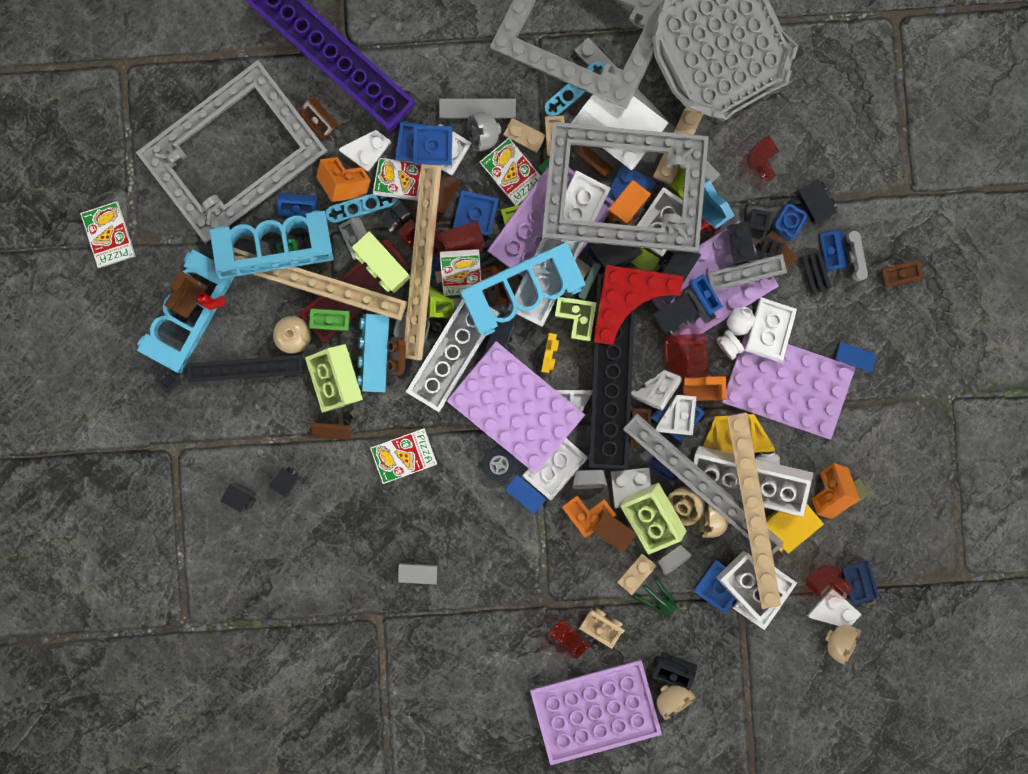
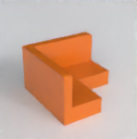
M338 157L320 159L316 177L331 202L356 199L367 195L370 178L363 167L345 170Z
M632 180L609 208L607 218L613 223L618 220L621 225H631L636 219L638 212L650 199L651 193Z
M726 376L683 378V396L696 397V401L726 400Z
M836 463L831 464L820 472L825 489L811 498L817 515L833 519L860 500L849 469Z
M575 496L561 506L585 538L593 533L592 529L599 521L600 517L598 514L602 509L613 517L616 515L605 499L590 510L586 508L578 496Z

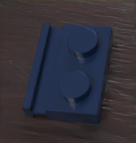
M869 560L841 567L852 605L880 598Z

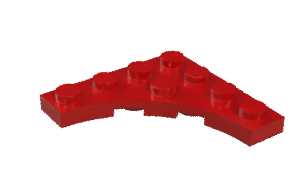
M606 265L593 341L614 345L617 331L628 314L637 306L650 299L666 295L680 296L683 276Z

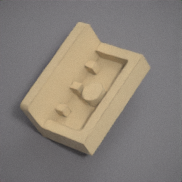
M598 608L596 610L590 609L579 629L612 649L621 633L623 634L625 631L621 627L623 624L614 618L609 620L605 617L606 613Z

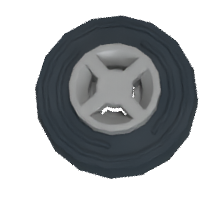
M505 448L492 449L483 458V472L492 481H507L516 470L515 457Z

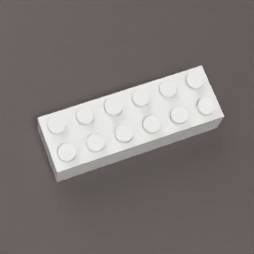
M463 299L406 391L438 412L445 405L486 337L483 333L478 334ZM490 307V310L493 313V315L498 317L499 312L495 311Z
M699 446L695 453L694 464L736 501L743 502L734 454ZM755 459L764 507L804 516L814 473Z

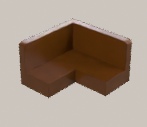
M180 271L171 285V288L174 290L164 305L188 318L198 303L197 295L200 292H205L208 286L190 274Z
M602 509L598 514L600 519L592 531L624 553L637 534Z

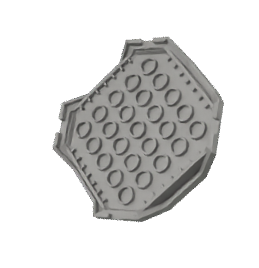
M662 0L652 36L655 59L672 93L686 108L722 121L727 120L735 112L761 97L788 85L791 75V63L795 59L798 45L783 31L769 0Z

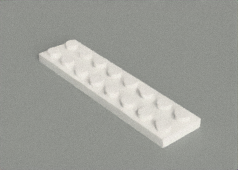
M575 171L566 189L564 219L594 222L611 188L579 171ZM542 238L534 256L563 242H567L576 260L584 242ZM550 259L531 267L540 288L545 294L552 295L558 291L560 281ZM525 272L514 295L516 301L524 307L532 304L536 296L527 272ZM542 298L539 306L529 311L517 309L516 314L543 327L556 299ZM511 303L507 309L509 311H511Z

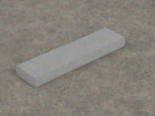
M439 99V118L468 119L470 114L484 112L490 114L494 119H516V99Z
M783 254L707 272L711 287L716 291L786 274L787 270Z

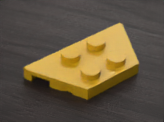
M747 414L754 453L775 451L755 414ZM715 416L703 447L734 454L727 416Z

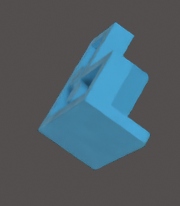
M705 177L702 218L717 229L735 215L727 201L717 194L711 181Z

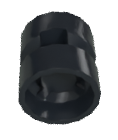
M399 200L391 206V211L386 210L378 217L393 236L402 230V225L407 226L414 220V217Z

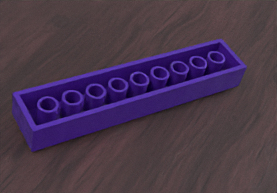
M246 0L248 5L389 133H392L400 124V121L402 122L416 107L415 101L305 1Z

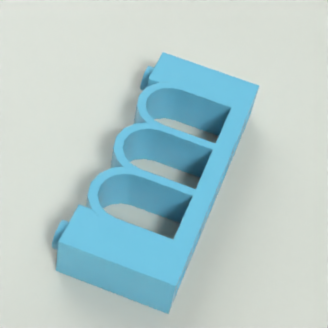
M312 211L306 214V218L292 216L285 220L283 225L274 220H266L261 222L256 229L244 224L235 226L231 230L229 226H218L215 229H210L218 279L333 260L325 211ZM295 228L307 230L310 235L312 248L289 252L287 235ZM269 232L280 234L283 239L285 253L262 256L260 244L262 237ZM243 236L253 238L256 244L257 257L235 261L234 243L236 240Z
M563 242L459 291L478 334L483 333L486 336L495 331L494 328L498 326L496 322L503 323L514 318L517 309L524 311L533 310L539 306L542 298L556 299L563 295L564 292H571L573 295L582 291L581 287L586 284L567 242ZM548 259L551 260L560 281L558 291L552 295H547L542 291L531 268ZM526 270L536 293L534 302L525 307L516 301L507 281V278ZM499 282H502L511 302V311L502 318H497L493 315L482 290Z
M193 249L191 252H188L184 258V267L188 269L183 272L190 275L199 274L217 284L211 295L213 299L224 296L234 277L218 279L214 260ZM163 304V312L166 316H160L153 321L150 327V334L142 336L138 341L137 346L139 348L137 351L177 373H182L216 309L208 310L204 308L195 326L191 327L174 317L171 309ZM172 321L191 331L181 351L160 339L158 329L163 322Z

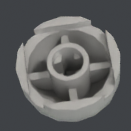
M477 112L468 116L467 128L468 131L471 130L473 137H469V140L472 142L471 145L474 151H485L492 148L497 143L499 134H501L500 124L496 122L494 117L484 112Z

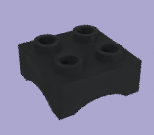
M587 243L590 251L604 268L606 265L625 267L643 253L640 247Z

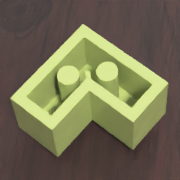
M563 297L557 298L555 317L573 320L571 339L590 342L596 302Z

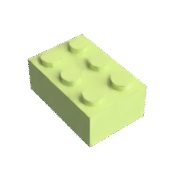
M370 231L352 246L355 250L353 255L362 264L364 262L368 264L366 269L374 278L380 277L381 281L379 283L387 292L390 290L393 293L397 292L410 280L409 274Z
M346 344L328 348L305 357L322 413L363 400Z
M659 482L626 496L620 505L648 555L681 542L687 532Z

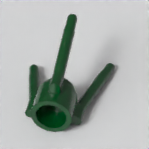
M658 577L655 578V581L666 597L661 599L647 585H643V588L659 602L657 606L635 594L633 595V598L657 611L660 615L664 614L666 617L671 616L678 607L674 603L675 599L669 594Z

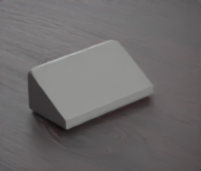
M360 217L351 218L338 226L353 260H357V258L353 255L355 250L352 246L367 234Z
M399 563L398 582L437 585L438 565Z

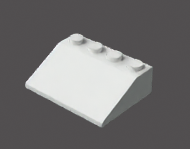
M592 95L571 124L662 132L668 125V122L634 96L628 108L624 109ZM603 148L631 170L637 166L646 154L644 151Z

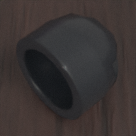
M434 318L430 321L429 330L432 333L438 334L443 331L444 323L442 320ZM435 322L441 328L437 330L436 327L432 325V323Z

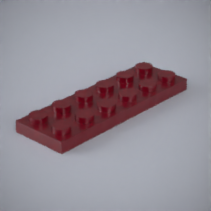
M385 239L381 245L408 272L411 269L409 264L390 242ZM361 262L357 263L339 279V281L383 294L386 291L379 283L381 281L380 277L374 278L366 269L368 266L366 262L363 264ZM319 296L299 314L310 326L311 309L349 311V322L364 309ZM313 329L324 343L340 331Z

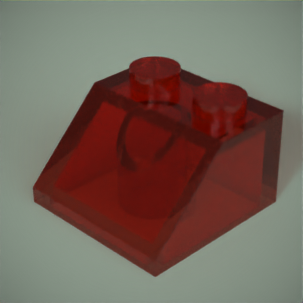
M478 221L441 232L446 251L479 249L480 253L483 251L482 248L486 247Z
M705 333L666 335L667 371L687 378L708 377V340Z

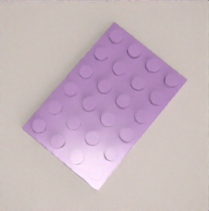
M549 166L487 250V252L509 268L533 257L542 240ZM568 167L567 187H568V185H569V183H570V181H571V179H572V177H573V175H574V173H575V172H574L572 169H570L569 167ZM606 197L594 222L603 223L607 217L608 210L614 203L609 197ZM584 242V243H583V245H582V247H581V249H580V251H579V254L582 252V250L584 249V247L587 245L588 242ZM524 270V271H522V272H520V273H518V274H519L521 277H523L524 274H525V272H526V270Z
M727 229L699 245V253L702 255L682 284L680 296L675 295L671 303L684 296L686 290L691 288L689 282L702 274L708 280L707 272L736 266L733 261L734 255L731 251ZM754 246L755 256L757 260L759 253ZM771 277V280L761 279L716 290L714 292L723 305L721 309L714 312L717 317L705 324L700 315L697 314L695 321L687 326L685 322L679 325L680 330L673 335L679 345L683 346L728 318L734 308L748 306L779 285L774 277ZM657 297L652 299L658 311L668 305Z
M750 331L748 334L744 335L741 343L744 350L746 348ZM787 344L782 362L744 351L737 355L726 387V400H722L721 403L831 440L856 367Z
M495 341L447 399L449 404L535 474L585 416L582 411L497 341Z
M641 659L530 689L550 765L662 735Z

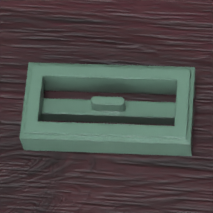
M595 262L592 265L585 280L586 285L582 287L578 299L585 300L601 267L600 264Z

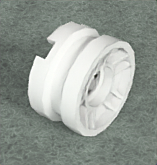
M730 330L724 332V336H719L716 339L720 348L731 360L735 359L738 353L741 354L745 351L742 344Z

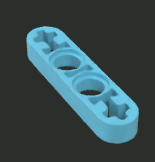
M598 61L592 63L586 69L594 72L595 66L598 68L602 66L604 69L605 65ZM567 84L545 104L546 113L549 116H559L583 96L586 91ZM567 90L572 91L574 94L571 101H565L563 98V93ZM560 97L561 101L566 105L562 107L560 104L557 107L558 111L556 113L553 111L550 113L549 105L551 103L556 105L559 102L556 98Z
M370 194L330 206L326 210V217L331 223H340L351 218L391 208L399 199L393 198L392 203L383 201L384 206L380 207L378 195ZM368 199L376 200L377 205L375 208H367L366 202ZM356 204L358 212L350 214L348 212L349 205ZM344 206V211L347 217H344L343 213L337 215L338 219L330 217V215L332 214V210H336V212H341V207Z

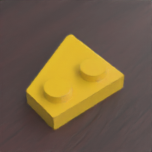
M548 334L541 370L543 373L549 374V370L554 369L555 359L552 356L553 351L558 349L559 340H556L557 334Z

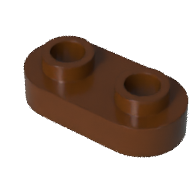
M392 337L387 343L386 367L392 376H400L405 370L406 345L401 337Z

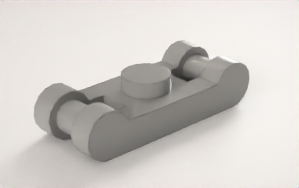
M852 231L845 236V241L850 244L851 252H849L850 262L854 263L855 268L852 277L855 281L859 282L867 278L868 272L860 233Z

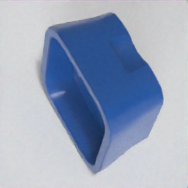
M786 203L780 208L774 218L771 229L788 241L794 240L805 224L807 214L793 204Z

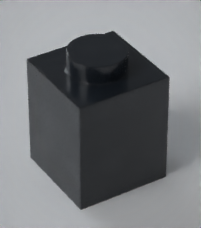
M289 466L288 468H281L269 487L283 497H288L300 479L297 476L298 472Z

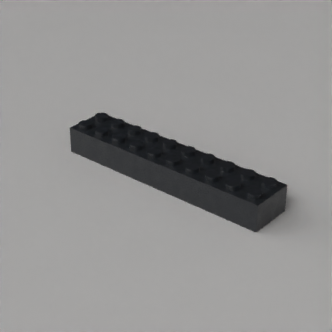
M597 274L594 334L604 274ZM635 309L628 314L620 325L614 345L594 342L588 467L628 469L630 435L623 428L630 421Z

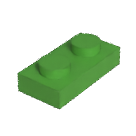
M311 309L309 328L349 331L350 312Z

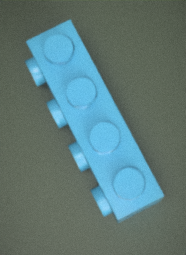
M363 314V318H360L359 321L362 337H359L358 341L361 356H358L357 367L360 368V376H357V383L360 391L385 392L389 317Z

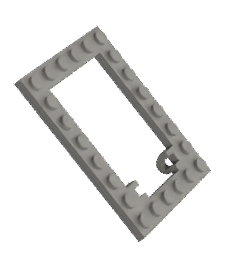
M536 0L512 1L490 45L492 50L624 109L628 108L654 56L652 36L662 0H617L634 8L629 21L637 27L643 28V31L624 69L618 68L616 71L610 64L606 63L601 75L518 39L517 37Z
M257 60L136 153L204 243L208 244L211 242L210 229H215L218 226H232L328 153V151ZM256 88L300 148L225 205L217 195H213L207 198L201 206L173 169L177 165L175 161L187 157L179 146Z
M553 122L542 238L698 253L709 136ZM580 145L668 154L667 167L672 168L673 165H680V168L686 169L681 217L677 214L662 215L661 228L564 219L570 146Z

